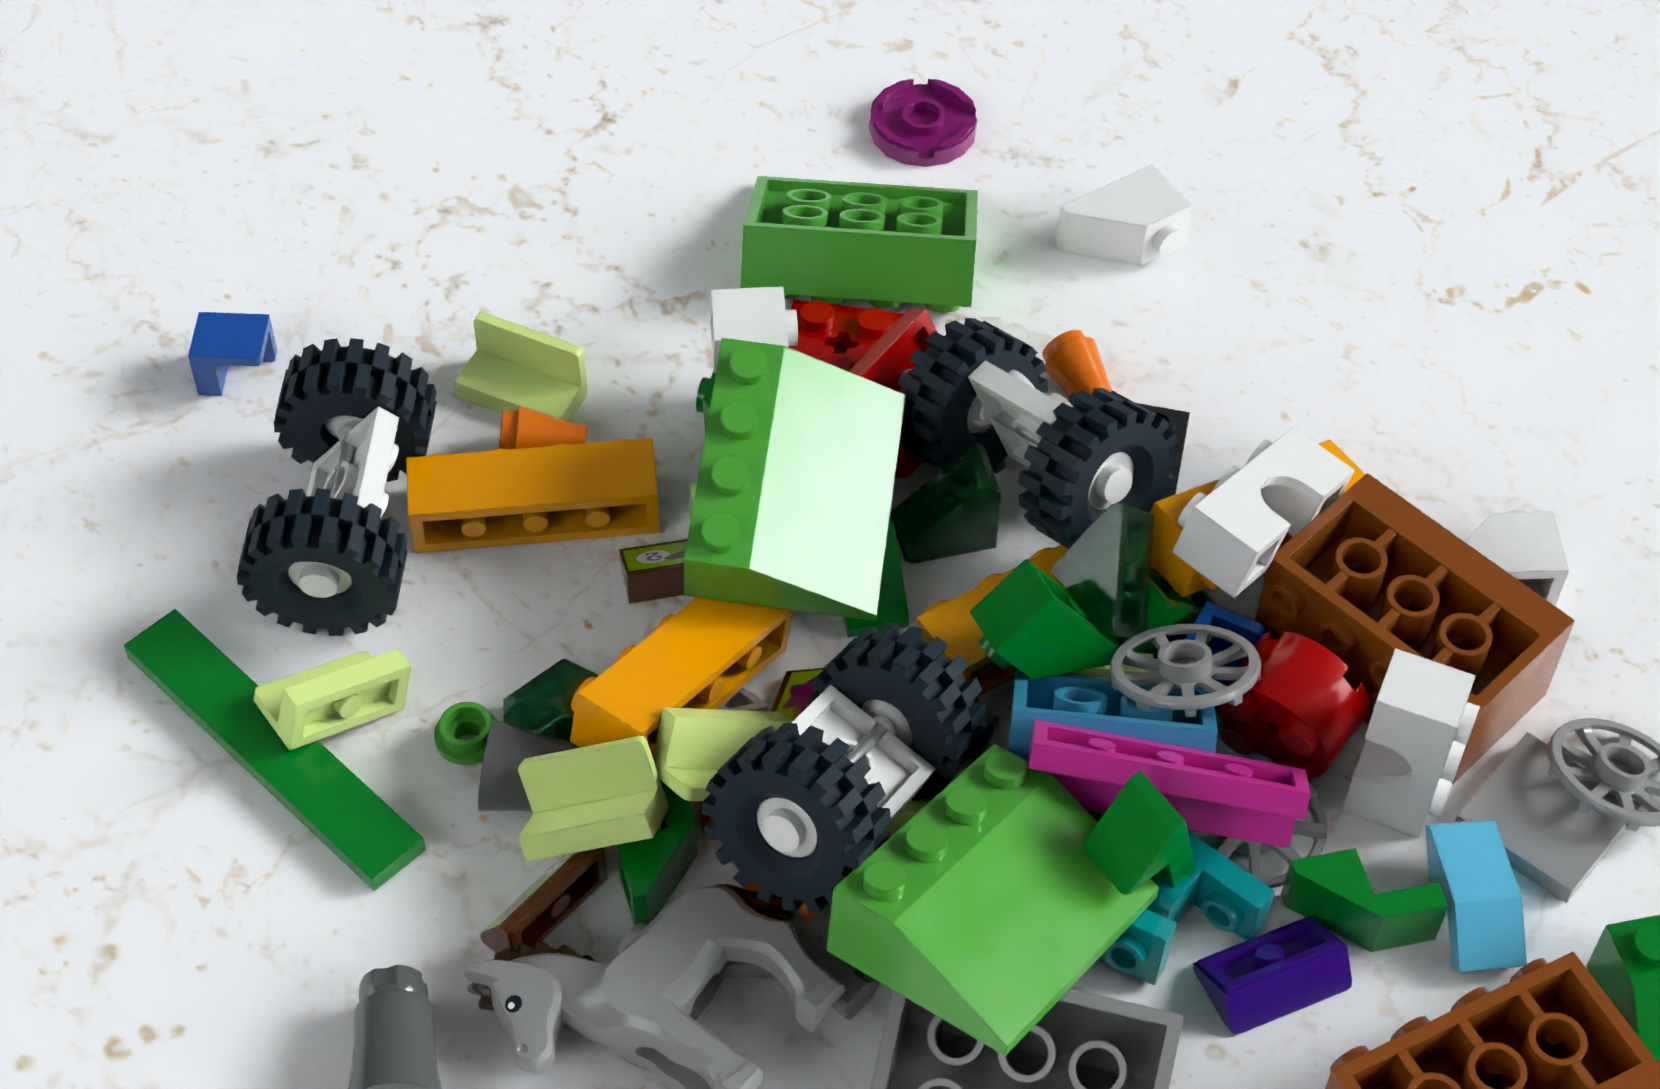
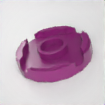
M914 79L902 80L883 89L873 100L869 121V131L873 142L887 157L903 164L923 167L947 164L963 156L974 143L977 129L976 108L973 100L960 88L938 79H928L927 84L915 85Z

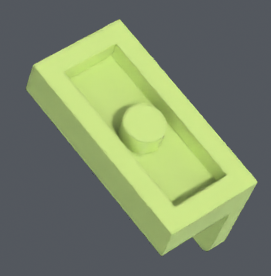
M482 311L479 312L473 320L477 350L454 381L456 397L501 414L503 409L518 411V405L570 421L588 395L583 348Z
M399 648L372 657L367 651H360L255 688L253 700L290 751L403 710L412 665Z
M663 707L653 754V760L660 780L684 800L703 801L711 794L705 790L709 780L745 743L769 726H773L776 731L782 724L792 723L793 721L781 712Z
M635 736L525 758L518 767V772L533 812L518 836L526 862L653 838L669 809L647 739L644 736Z

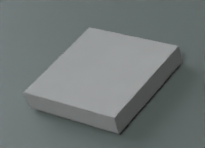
M1527 732L1457 814L1455 822L1495 820L1511 867L1567 903L1624 832L1626 826L1624 822L1603 815L1594 809L1586 813L1578 808L1581 801L1568 791L1560 780L1551 779L1548 773L1551 765L1548 759L1547 744ZM1563 755V759L1567 766L1583 768L1576 762L1572 761L1571 759ZM1579 781L1590 791L1598 785L1592 781ZM1607 794L1603 798L1604 800L1619 806L1617 798L1614 794ZM1632 799L1635 810L1638 811L1641 805Z

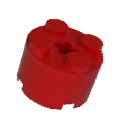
M1284 631L1278 640H1271L1270 632L1265 633L1254 645L1261 660V679L1243 694L1242 703L1233 706L1227 702L1216 706L1218 714L1224 723L1219 730V735L1229 748L1239 754L1250 755L1253 751H1256L1279 765L1305 769L1309 784L1313 778L1326 773L1368 715L1371 706L1370 697L1362 683L1354 691L1343 677L1349 667L1326 647L1297 633ZM1247 656L1238 667H1245L1249 664ZM1228 680L1225 686L1232 685L1236 680Z

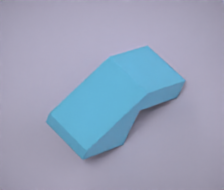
M1486 819L1425 825L1429 884L1440 883L1449 905L1447 915L1451 967L1459 972L1525 966L1527 959L1522 896L1495 820Z

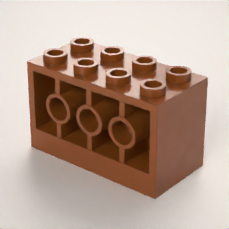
M1368 473L1277 550L1266 571L1255 622L1265 627V633L1270 632L1271 640H1278L1284 631L1297 633L1312 639L1337 655L1349 667L1343 677L1354 691L1362 683L1368 692L1371 706L1368 715L1363 720L1368 726L1395 648L1476 675L1467 702L1478 705L1480 708L1452 785L1546 695L1575 622L1573 618Z
M1571 952L1550 963H1547L1544 958L1533 960L1520 968L1511 977L1509 983L1491 992L1486 987L1476 988L1462 996L1452 1006L1450 1012L1432 1021H1429L1426 1016L1417 1017L1401 1026L1392 1035L1389 1042L1369 1051L1366 1046H1358L1347 1051L1331 1065V1073L1325 1089H1660V1064L1577 955Z

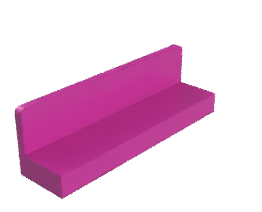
M1035 719L1027 756V761L1029 762L1028 769L1051 773L1086 811L1104 814L1127 781L1141 770L1186 821L1188 830L1287 847L1291 842L1296 818L1305 820L1311 795L1305 769Z

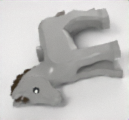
M730 884L696 888L680 895L665 907L648 925L639 923L633 926L621 940L617 949V956L605 964L596 962L589 955L580 956L567 945L553 949L543 941H536L533 946L523 943L519 944L517 951L509 948L503 949L494 955V959L474 962L466 966L464 970L465 977L472 981L468 986V991L481 996L478 1001L480 1009L491 1010L496 1013L500 1026L507 1033L511 1042L515 1063L522 1071L530 1074L543 1073L554 1063L556 1040L563 1024L587 1039L605 1045L633 1065L653 1072L670 1089H758L764 1083L763 1070L697 1023L728 978H777L793 1000L795 1020L810 1033L822 1023L831 1007L846 1019L851 1020L874 996L879 981L826 951L827 947L817 942L806 931L794 928L789 921L793 919L795 912L782 909V898L773 899L768 904L756 897L758 892L745 890Z

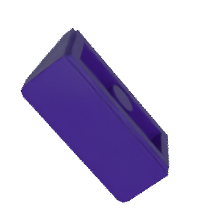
M1308 916L1193 963L1194 973L1222 1021L1234 1035L1241 1034L1347 991L1352 986L1347 945L1313 916Z

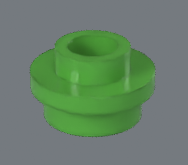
M460 702L450 706L444 711L434 730V739L438 752L449 762L458 765H473L482 762L491 724L494 719H497L485 707L475 702ZM466 734L476 735V737L472 739H459L460 737Z

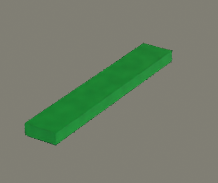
M173 609L124 644L127 657L373 891L377 890L426 850L423 837L318 740L289 751L253 700L254 691L258 685L176 609Z

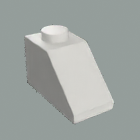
M1151 164L1061 205L1056 246L1063 253L1142 266L1161 256H1169L1186 245L1192 204Z
M1512 510L1503 513H1491L1464 542L1556 606L1569 573V567L1553 511L1527 512L1524 510Z

